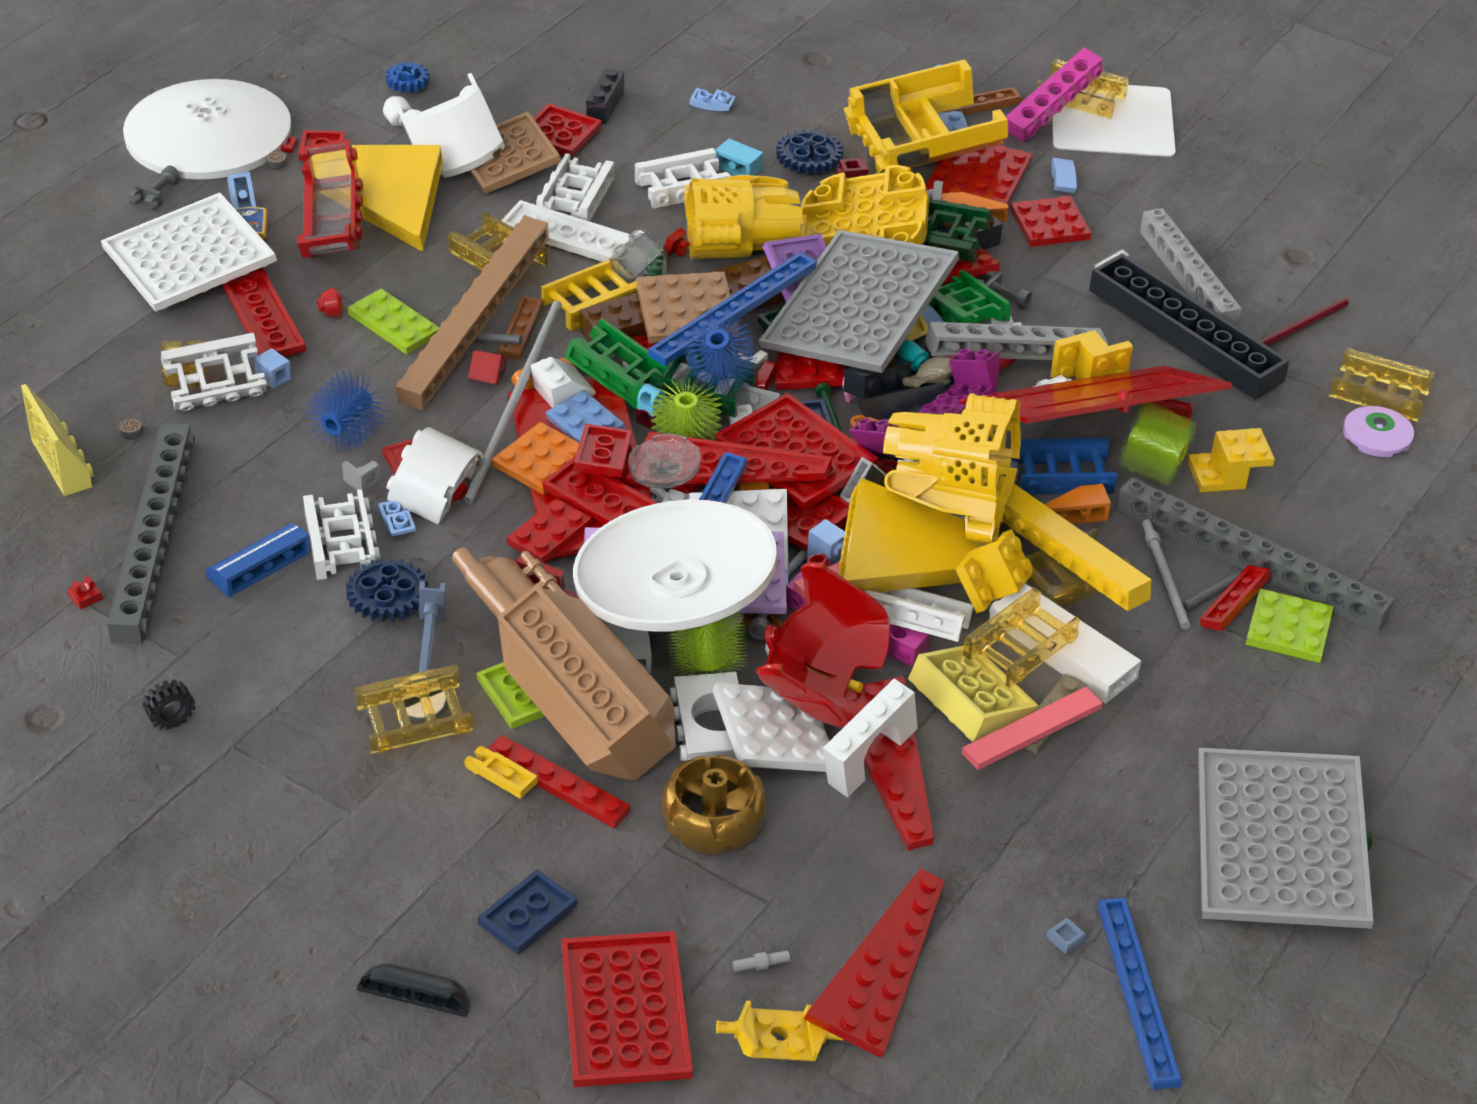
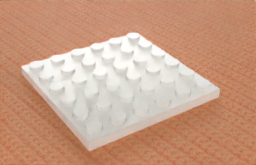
M221 193L101 240L104 250L155 312L277 261L272 249Z

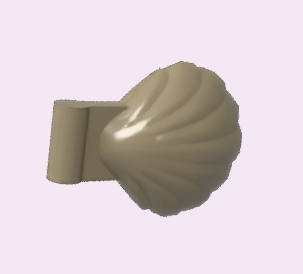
M938 356L926 360L919 367L916 375L903 379V384L918 388L923 383L936 384L944 382L945 385L950 383V376L953 375L949 362L951 358Z

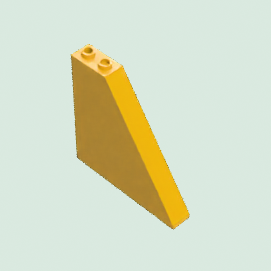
M352 145V148L357 150L358 160H356L358 174L363 182V191H360L363 198V207H360L363 219L412 247L424 250L444 162L441 146ZM345 149L311 155L317 179L351 174ZM351 187L320 192L323 196L351 211Z
M861 478L851 494L838 574L864 592L867 589L875 592H886L962 583L955 570L970 550L989 543L967 540L964 519L891 492L883 486Z

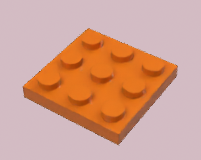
M540 422L491 459L492 466L544 495L547 491L543 489L542 482L576 456L579 442Z

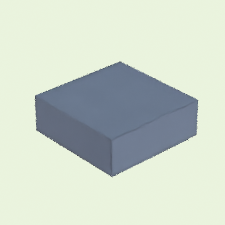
M1065 918L1049 929L1046 938L1065 954H1068L1085 942L1087 934L1068 918Z

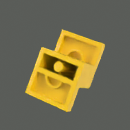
M1096 330L1056 340L1050 376L1051 378L1060 375L1065 378L1075 376L1076 379L1129 371L1133 345L1126 341L1108 346Z
M1251 428L1216 431L1211 453L1189 454L1187 462L1201 493L1246 489L1250 468L1273 466L1275 458L1262 429Z
M1012 529L1003 532L996 542L970 550L955 569L976 613L985 611L993 600L1019 592L1033 573L1031 562L1028 558H1025L1022 551L1021 541L1014 535Z

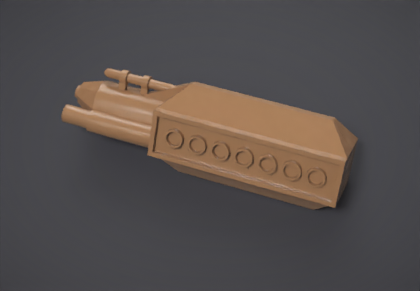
M462 547L456 550L452 555L453 563L463 573L468 585L498 619L504 668L591 771L636 781L676 747L672 699L606 624L581 599L566 595L557 584V579L544 570V565L539 559H535L528 551H523L521 559L527 566L521 569L511 558L488 556L478 561L468 548ZM531 574L536 575L540 579L536 585L529 578Z

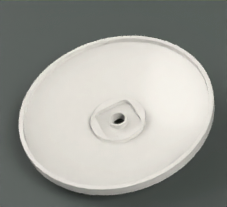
M204 79L175 84L147 96L130 111L125 120L123 132L125 144L131 156L148 169L161 174L165 167L171 165L179 171L180 178L216 179L228 177L230 174L247 172L265 164L267 155L273 151H281V146L286 145L288 142L287 137L291 135L292 126L288 108L281 99L270 91L257 85L236 80Z
M709 500L662 502L623 514L592 534L576 556L573 565L574 584L579 599L597 617L614 625L640 631H675L695 628L730 616L753 602L767 588L775 574L778 562L777 547L774 536L767 525L757 516L742 508Z

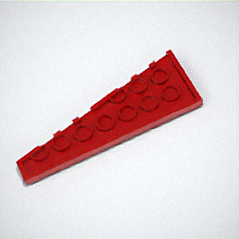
M649 432L626 479L627 485L708 484L726 451L748 459V464L738 483L826 480L832 466V457ZM661 461L673 462L679 468V473L675 478L664 482L651 479L648 471L652 465ZM663 464L661 468L666 469L668 465Z
M903 676L865 684L860 693L847 689L844 697L848 700L862 702L867 705L893 679L906 686ZM880 732L867 750L864 765L907 850L933 845L934 834L915 732L901 746Z
M920 868L804 1016V1020L881 1058L886 1051L945 880Z

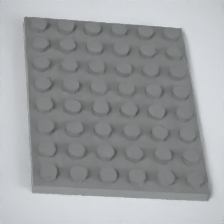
M838 230L818 258L816 269L805 276L760 338V348L883 373L959 260V253L953 250Z
M1199 748L1198 781L1202 919L1372 929L1374 921L1360 756Z

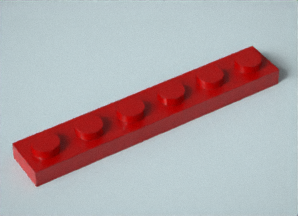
M503 735L487 748L537 775L538 783L536 786L614 829L631 811V805Z

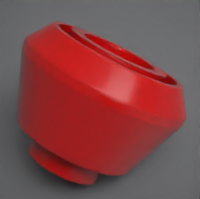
M332 287L320 294V298L317 299L319 312L323 311L325 316L339 318L342 315L343 305L338 289Z

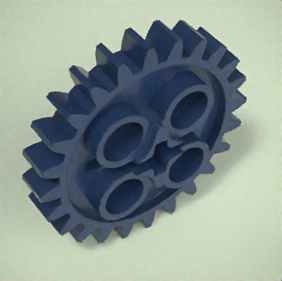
M802 129L801 133L794 130V134L788 132L787 137L782 136V140H778L776 154L779 164H784V168L790 167L791 172L798 170V174L805 172L806 175H809L810 172H813L814 175H817V172L820 171L822 174H825V170L831 172L832 167L838 168L840 159H843V145H840V140H835V136L829 137V133L821 134V130L817 133L813 129L810 132Z
M393 557L390 558L389 562H385L383 558H380V563L370 560L371 566L361 564L362 571L355 569L354 575H349V582L346 583L347 600H349V606L354 607L355 613L361 612L362 618L371 615V621H374L377 617H380L381 623L386 618H390L394 622L397 616L404 620V614L406 613L413 616V609L419 610L420 581H424L425 588H428V579H425L424 572L420 573L419 566L413 568V562L404 565L403 559L396 563Z

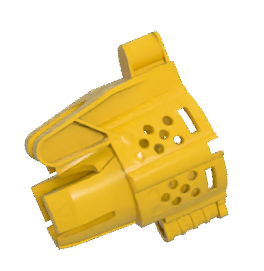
M736 175L724 179L690 180L689 185H684V205L686 208L685 215L691 260L749 257L752 254V250H764L763 245L766 242L801 237L802 230L800 228L801 224H803L802 207L790 205L800 204L798 192L789 189L786 180L767 176Z
M970 393L966 409L963 410L962 415L953 413H893L888 423L897 425L900 428L887 427L883 453L918 462L899 461L897 470L890 471L885 477L886 488L891 492L939 511L965 516L967 540L989 544L996 542L1000 522L1003 521L1005 504L1013 488L1018 471L1017 468H1011L1010 465L1011 458L1020 459V401L1000 399L994 396L986 397V395L979 396ZM1006 431H1011V449L1006 448ZM1001 474L1006 475L1002 489L998 491L997 487Z

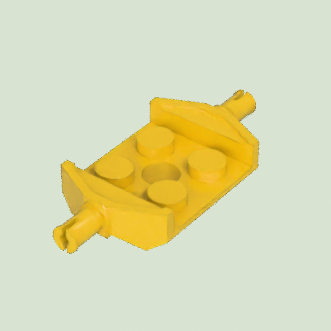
M746 1001L738 1021L727 1022L718 1020L716 1023V1033L734 1034V1039H738L743 1054L750 1058L815 1061L822 1044H825L826 1040L844 1041V1039L804 1020L805 1014L812 1006L809 1004L806 1005L803 1012L751 1008V1001ZM771 1034H779L784 1040L779 1041Z

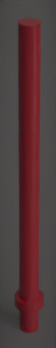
M1343 298L1261 339L1260 342L1269 346L1348 306L1349 301Z

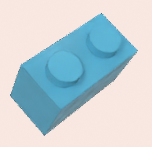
M727 139L715 149L720 170L735 176H756L763 170V152L732 139Z

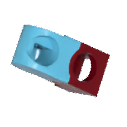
M645 384L641 388L637 402V423L649 429L658 425L647 421L646 418L649 416L651 420L657 419L651 413L657 411L658 407L664 406L651 399H656L658 402L664 400L662 398L665 396L664 391L650 384Z

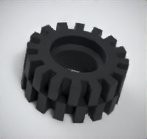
M172 679L169 684L165 680L162 686L156 684L154 685L155 690H148L149 696H144L145 702H142L154 727L157 726L163 730L165 726L168 730L171 729V725H174L176 728L180 726L179 722L185 723L188 721L186 716L191 717L193 715L192 710L196 708L194 705L195 700L182 681L179 680L177 683L176 680ZM174 702L172 705L165 707L167 704Z

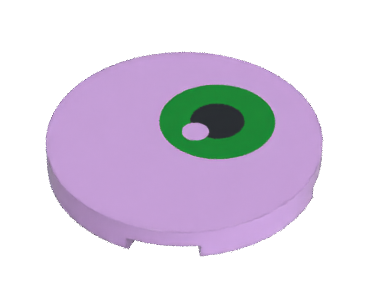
M1365 406L1357 408L1347 415L1343 426V434L1347 440H1350L1358 447L1359 451L1376 457H1393V454L1407 451L1411 447L1414 429L1407 418L1394 410L1379 406Z

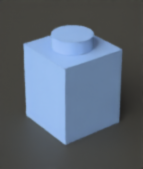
M270 349L254 358L255 374L264 372L267 385L272 389L291 379L289 360L274 349Z

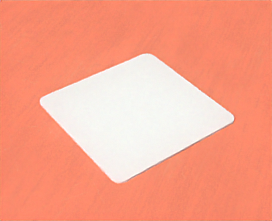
M1091 82L1085 90L1076 95L1072 102H1068L1060 113L1052 117L1053 145L1057 149L1172 157L1175 155L1171 93L1167 88Z

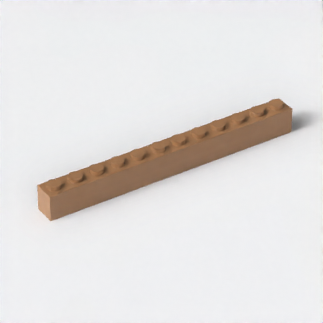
M524 216L519 223H516L509 237L505 238L500 249L495 251L491 261L484 266L479 277L474 279L470 289L463 294L458 305L453 307L451 314L441 323L437 333L431 336L428 345L424 350L420 351L418 358L408 367L404 377L398 380L395 388L398 403L422 411L425 409L549 240L547 222Z

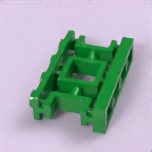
M964 270L959 271V278L957 276L952 277V283L941 286L929 303L939 314L943 322L979 324V322L994 318L997 321H1010L1011 305L1009 301Z
M602 318L598 321L597 325L592 327L589 337L593 340L588 343L580 336L573 338L568 345L564 358L618 397L623 398L625 402L637 410L638 394L645 384L651 383V373L663 376L669 365L664 366L649 357L647 349ZM617 356L629 364V366L624 369L613 361L612 358Z

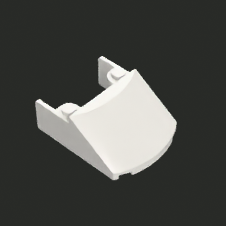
M471 73L467 74L471 85L464 87L459 97L420 112L419 110L411 109L403 113L399 103L395 104L412 145L441 146L444 159L441 175L443 174L444 178L472 170L492 159V153L501 147L503 150L505 148L482 92Z

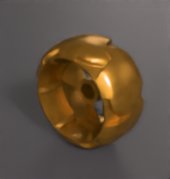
M700 756L682 763L673 771L663 790L662 815L669 833L673 838L680 839L686 848L698 853L714 855L732 849L736 851L745 847L756 837L765 818L766 793L759 776H754L750 767L745 763L729 756ZM694 795L701 796L702 808L705 812L699 815L690 811V808L683 804L684 801ZM726 807L739 811L729 816L716 817V814L722 813Z

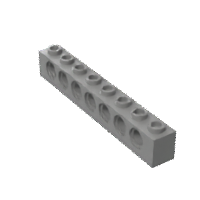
M1160 208L1143 212L1140 229L1141 235L1188 296L1238 327L1242 308L1164 209Z
M929 322L925 339L931 356L954 357L962 349H970L971 351L987 349L989 352H999V358L1053 360L1056 340L1094 330L1108 345L1101 328Z

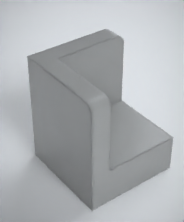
M372 460L363 467L360 466L358 468L347 461L342 463L343 480L356 490L362 489V493H365L381 483L379 464Z

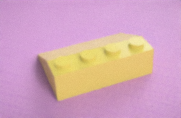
M26 384L21 385L31 440L63 495L67 496L92 488L91 477H94L90 463H85L82 450H77L76 441L73 435L69 436L65 422H60L56 413Z
M974 644L918 654L908 678L972 742L1031 714L1039 706Z

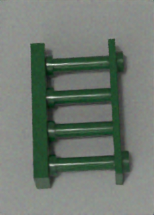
M687 352V356L683 354L671 362L663 376L651 373V385L676 396L673 391L679 394L678 390L682 393L684 389L685 392L686 384V392L687 390L691 392L692 389L695 393L698 387L692 388L694 381H696L695 379H697L694 371L689 372L682 384L680 381L672 379L681 363L689 365L687 363L689 360L690 366H692V358L690 360L692 354L688 355ZM699 356L696 360H701L704 357ZM743 361L742 365L749 364L751 367H743V370L746 369L748 372H741L744 376L742 378L740 376L737 377L740 380L734 381V386H731L726 396L714 392V389L718 386V383L716 385L717 377L715 383L711 378L706 388H701L695 395L709 389L700 397L704 399L705 395L715 393L706 398L713 401L712 403L722 404L714 408V411L736 418L738 407L737 399L735 398L741 390L743 383L755 386L758 381V364L753 362L747 363L748 361L744 363ZM702 362L701 364H700V363H699V364L696 363L695 366L702 365V364H704L705 362Z

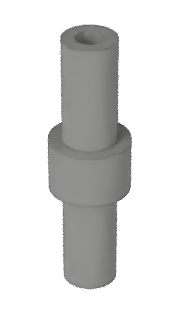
M788 950L766 954V952L755 953L753 957L732 961V967L734 972L754 968L757 971L768 969L769 965L790 962V955Z

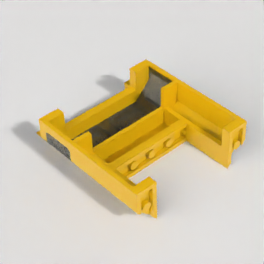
M965 59L850 88V97H848L849 107L844 108L851 135L857 134L858 137L861 136L864 147H868L870 156L875 158L876 174L885 173V168L889 165L913 168L1002 145L1003 140L1008 138V121L1000 109L992 111L993 121L951 132L948 131L937 113L974 104L972 69Z

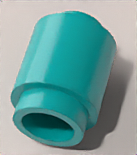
M908 339L903 341L896 352L898 358L911 362V369L913 371H918L919 367L929 359L928 352L914 341H909Z

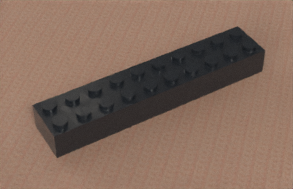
M1123 253L1092 270L1089 291L1227 382H1231L1232 385L1256 400L1285 382L1290 360Z

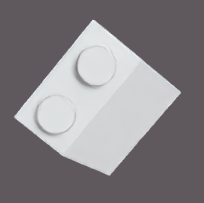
M549 357L530 365L533 386L552 408L582 390L590 396L596 394L592 386L570 364Z

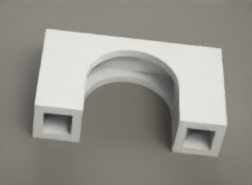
M736 672L715 673V675L707 674V676L702 674L698 676L674 677V687L670 688V698L676 705L673 707L674 722H679V726H676L677 741H682L683 744L680 745L681 761H688L700 756L714 757L717 755L737 759L727 730H708L701 727L694 720L702 713L719 710L712 689L715 683L739 684Z
M893 679L823 747L829 785L848 798L865 781L864 758L871 743L880 732L901 746L918 729L915 693L896 679Z

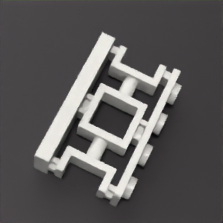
M714 148L635 163V182L637 185L652 186L648 188L649 201L651 200L652 208L683 203L684 185H689L692 179H724L731 175L727 172L719 174L715 172L719 171V160L716 158ZM686 177H690V178H691L690 180H685V181H680V182H678V181L676 180V179H681V178H686Z
M566 153L561 162L558 163L556 171L552 172L550 181L545 183L542 194L538 195L536 205L550 210L555 209L569 212L573 217L590 222L614 180V162L606 160L603 166L602 163L598 162L596 167L592 168L578 165V158L570 160V154ZM567 187L581 188L582 191L568 189Z
M254 333L161 351V362L165 375L177 373L181 390L171 391L174 410L185 412L194 409L195 406L204 405L209 407L217 404L219 401L227 400V402H233L243 396L257 397L266 392L267 382L264 372L252 375L248 358L256 357L258 354ZM240 353L242 363L230 366L228 355ZM194 362L196 373L184 375L181 364ZM223 363L227 380L206 384L202 367ZM245 372L248 383L235 386L233 375ZM199 382L202 393L189 395L187 384Z
M362 489L357 490V496L353 497L352 493L347 494L348 502L324 505L323 497L318 498V501L314 502L313 495L303 496L305 518L317 580L327 579L326 571L336 574V565L360 562V566L361 564L371 566L370 560L380 561L379 548L373 546L377 545L375 530H370L373 528L372 514H367V512H370L368 498H363ZM355 507L359 508L361 522L357 520ZM316 512H320L323 527L318 525ZM349 529L354 531V535L330 537V532ZM365 539L368 555L364 554L361 540ZM322 545H326L329 560H325Z

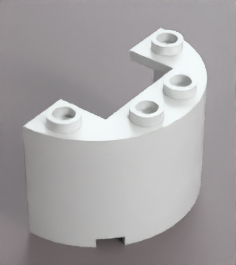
M427 427L423 431L418 430L413 438L412 445L407 444L401 455L403 460L395 476H391L386 488L389 489L387 500L396 501L401 507L439 525L450 509L453 493L465 478L473 479L483 459V454L431 427Z

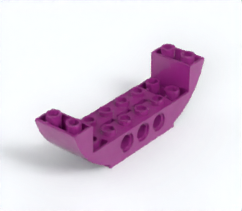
M962 349L958 351L957 355L949 360L955 384L944 394L938 395L933 402L924 405L917 413H953L962 415L963 410L966 409V405L960 403L962 398H967L970 393L976 395L995 393L999 375V352H989L987 349L980 351ZM870 418L859 420L857 425L849 430L854 440L873 455L892 458V461L904 460L897 458L896 455L883 453L887 427L900 428L897 425L889 424V420L874 421Z

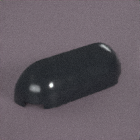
M944 382L927 386L921 384L918 388L906 387L886 391L864 399H858V405L861 413L866 418L889 420L893 413L919 412L924 405L930 404L938 395L945 393Z
M379 964L370 968L364 973L357 985V991L462 1017H467L470 1009L468 994L457 981L448 977L394 964Z

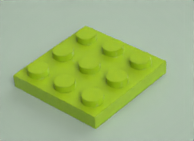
M1260 589L1245 645L1320 663L1334 606Z
M504 662L477 672V680L511 729L545 716L504 668Z

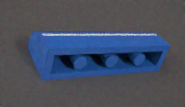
M290 523L208 567L206 578L226 596L231 597L311 553L309 534L295 523Z

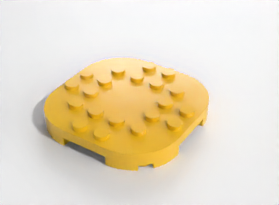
M889 165L886 166L885 173L846 178L845 172L830 176L822 180L820 186L814 192L810 189L801 204L803 214L802 236L821 234L826 247L838 230L923 245L927 235L929 195L922 176L919 173L911 172V169L906 166Z

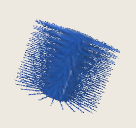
M715 313L716 329L715 327L711 329L712 326L709 324V331L707 328L704 331L697 330L704 335L701 336L698 333L696 335L695 333L690 334L695 337H702L705 340H696V338L694 340L693 338L690 340L686 338L684 340L702 343L698 345L697 343L695 345L692 343L691 346H687L688 349L694 346L702 347L696 350L693 348L688 352V355L692 354L690 360L692 358L693 361L691 363L692 366H690V361H687L689 364L688 368L691 370L693 367L694 371V368L696 370L701 366H705L706 368L702 371H694V375L695 373L699 375L701 372L706 371L705 375L701 376L703 379L711 373L712 375L709 378L707 377L702 384L707 380L710 381L712 376L715 380L717 377L716 385L718 383L721 391L720 377L722 379V386L724 383L725 388V377L728 384L727 376L730 382H732L731 374L735 378L739 370L746 371L747 373L748 370H743L740 367L745 366L746 368L748 366L750 368L751 365H742L739 362L744 361L745 363L748 361L747 363H749L753 357L746 360L739 358L742 356L750 357V354H752L751 350H753L754 354L756 352L752 346L754 344L751 341L753 339H751L750 335L749 338L748 336H745V338L743 336L741 339H736L741 334L749 333L748 329L732 336L734 332L741 328L738 327L730 333V330L735 325L730 326L731 328L725 331L730 323H726L727 326L724 328L722 325L723 320H721L720 329L719 317L717 323ZM740 340H743V341L745 340V341H746L745 343L743 342L742 344H741V343H740V344H736V343H737L738 341H740ZM740 346H745L742 350L737 349ZM701 351L702 353L695 355L696 353L694 352ZM699 356L704 357L701 360H696ZM701 361H702V362H705V363L702 364V365L695 366V367L693 366L694 364L696 365V363L699 364Z
M342 371V372H343V376H344V379H343V380L345 381V380H346L345 378L347 377V375L344 374V373H345L344 371ZM337 377L336 380L339 385L336 389H334L336 383H332L334 381L331 380V387L333 389L325 388L327 394L318 393L321 399H315L319 404L316 408H321L319 409L320 411H310L312 414L315 413L322 416V418H311L321 421V423L312 424H321L323 426L321 428L325 429L328 434H331L330 442L332 441V435H336V447L338 435L342 439L341 446H343V437L347 441L350 440V436L353 438L352 441L356 437L363 439L361 436L362 431L368 436V427L372 430L376 429L371 421L373 423L376 422L372 418L373 415L378 417V414L376 415L375 412L378 410L388 412L378 406L375 408L372 406L375 404V401L372 400L374 398L371 397L372 394H369L367 389L365 390L362 386L359 387L358 377L356 387L352 384L354 381L353 377H351V385L347 381L343 384L342 381H338L339 377Z

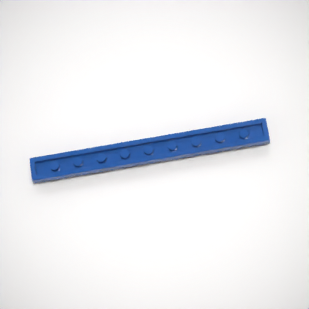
M801 252L797 253L648 349V356L664 366L670 364L685 354L684 352L687 353L694 348L689 347L688 349L687 346H691L692 343L694 345L696 343L697 345L699 344V341L692 342L685 341L684 339L688 338L687 340L693 338L694 340L696 338V340H700L699 336L690 335L691 333H695V335L698 333L699 335L700 333L697 330L699 328L703 330V327L700 325H707L708 323V325L711 324V329H714V327L716 329L715 313L717 323L719 317L720 329L721 320H723V323L725 320L723 325L725 328L727 326L726 323L728 324L732 319L736 321L815 270L817 261Z

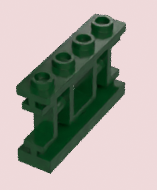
M929 199L928 215H932V217L928 220L927 235L923 245L958 251L960 261L975 263L978 258L976 250L980 249L979 241L975 236L979 229L990 230L991 226L994 225L995 222L991 210L984 207L951 203L945 200ZM940 222L953 224L949 233L936 231ZM965 222H970V226L964 227ZM959 235H964L962 240H957Z

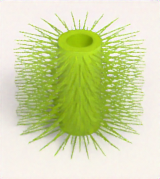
M685 384V392L684 389L682 393L678 390L679 394L673 391L676 396L664 391L670 397L659 402L656 399H651L659 403V405L665 406L658 407L657 411L651 413L657 417L656 420L652 419L651 422L658 424L656 426L664 429L660 431L654 427H651V429L662 434L667 433L669 435L715 440L714 436L710 434L718 433L719 431L716 432L714 429L720 428L721 425L715 423L717 422L715 419H709L716 414L709 413L708 411H714V408L722 404L712 403L713 401L706 399L709 397L708 395H705L704 399L700 396L707 390L695 395L702 387L693 394L692 389L691 392L688 390L686 392Z
M1159 411V419L1158 416L1154 418L1153 413L1149 415V413L1147 414L1146 412L1145 414L1144 412L1143 417H1139V421L1137 417V423L1127 439V452L1129 454H1127L1126 458L1128 457L1129 459L1130 457L1133 462L1136 458L1140 465L1144 463L1145 468L1147 466L1150 471L1153 467L1154 476H1157V470L1158 472L1162 470L1166 478L1167 476L1169 478L1170 475L1168 474H1171L1173 477L1174 472L1176 474V466L1179 469V465L1184 460L1185 455H1189L1186 454L1189 449L1188 443L1190 440L1188 438L1191 437L1188 433L1190 432L1189 427L1185 429L1183 424L1181 428L1180 424L1178 425L1177 423L1178 427L1176 428V423L1175 425L1174 423L1173 425L1172 423L1168 424L1167 420L1165 421L1164 419L1163 421L1161 411Z
M732 614L734 617L721 619L723 621L718 620L686 630L667 631L679 632L669 634L676 635V637L668 639L683 641L671 644L678 647L669 649H680L684 652L676 655L679 657L670 659L685 661L680 662V664L688 667L686 669L694 668L689 670L691 672L695 669L701 670V672H711L721 667L732 668L724 666L729 665V663L725 662H729V659H733L732 657L738 659L737 657L747 655H735L745 653L737 652V650L742 649L736 647L746 645L731 646L743 643L736 640L745 638H735L730 635L737 634L739 631L735 630L744 628H734L729 625H735V627L743 626L731 621L744 618H735L740 616V614ZM730 660V663H747V662H736V660Z

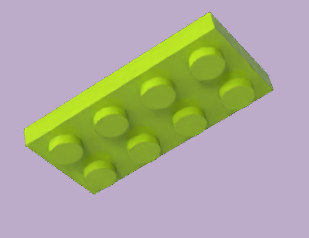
M382 288L347 307L349 316L406 355L427 344L431 336L435 335L440 327Z

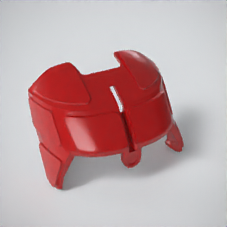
M809 562L801 566L806 604L793 612L780 629L776 625H768L766 627L765 640L769 648L766 665L758 667L756 672L766 686L773 689L807 715L827 724L845 727L866 706L865 703L848 700L844 697L850 680L857 668L880 669L884 666L889 649L890 619L887 611L879 602L826 567L825 563ZM807 667L810 668V669H812V670H815V671H817V672H820V673H823V674H825V675H828V677H825V676H823V675H820V674H818V673H815V672H813V671H810V670L807 669Z

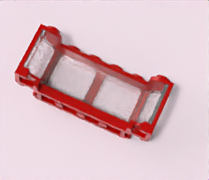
M349 139L299 147V157L304 162V166L301 169L304 175L303 234L297 235V246L302 258L359 249L360 239H363V230L360 226V223H363V214L360 210V207H363V198L360 194V191H363V182L358 174L356 163L358 154L356 148H352Z

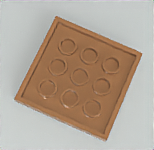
M527 111L496 125L505 148L502 150L500 147L492 153V159L469 171L484 194H487L547 167H551L561 162V159L556 149Z
M725 272L636 277V287L649 343L660 342L731 296ZM737 330L736 332H734V333L732 334V336H733V335H737L736 333H737V332L739 333V330Z

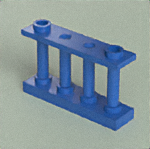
M1108 438L1021 439L1020 459L1013 458V462L1024 463L1026 474H1022L1020 488L1030 495L1065 494L1079 486L1103 484L1106 493H1114L1117 472H1106L1103 463L1107 460ZM1070 462L1073 473H1059L1057 463ZM1080 462H1094L1096 473H1082ZM1033 463H1047L1049 473L1036 474Z

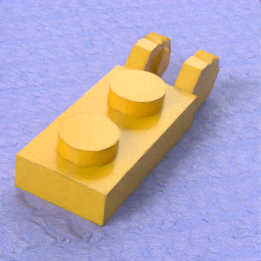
M479 746L475 751L477 758L468 756L464 761L465 767L474 774H479L519 799L524 797L538 783L537 775L501 754L494 753L482 746Z

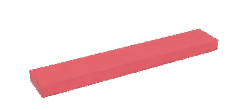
M1084 687L964 746L962 754L977 770H980L1102 709L1103 702L1087 687Z

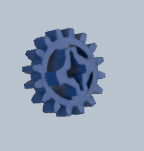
M405 61L401 64L397 63V66L391 65L385 74L388 88L392 87L393 91L399 90L400 93L407 91L408 94L414 91L418 92L419 88L424 90L430 81L427 67H423L422 64L416 65L415 62L408 64Z

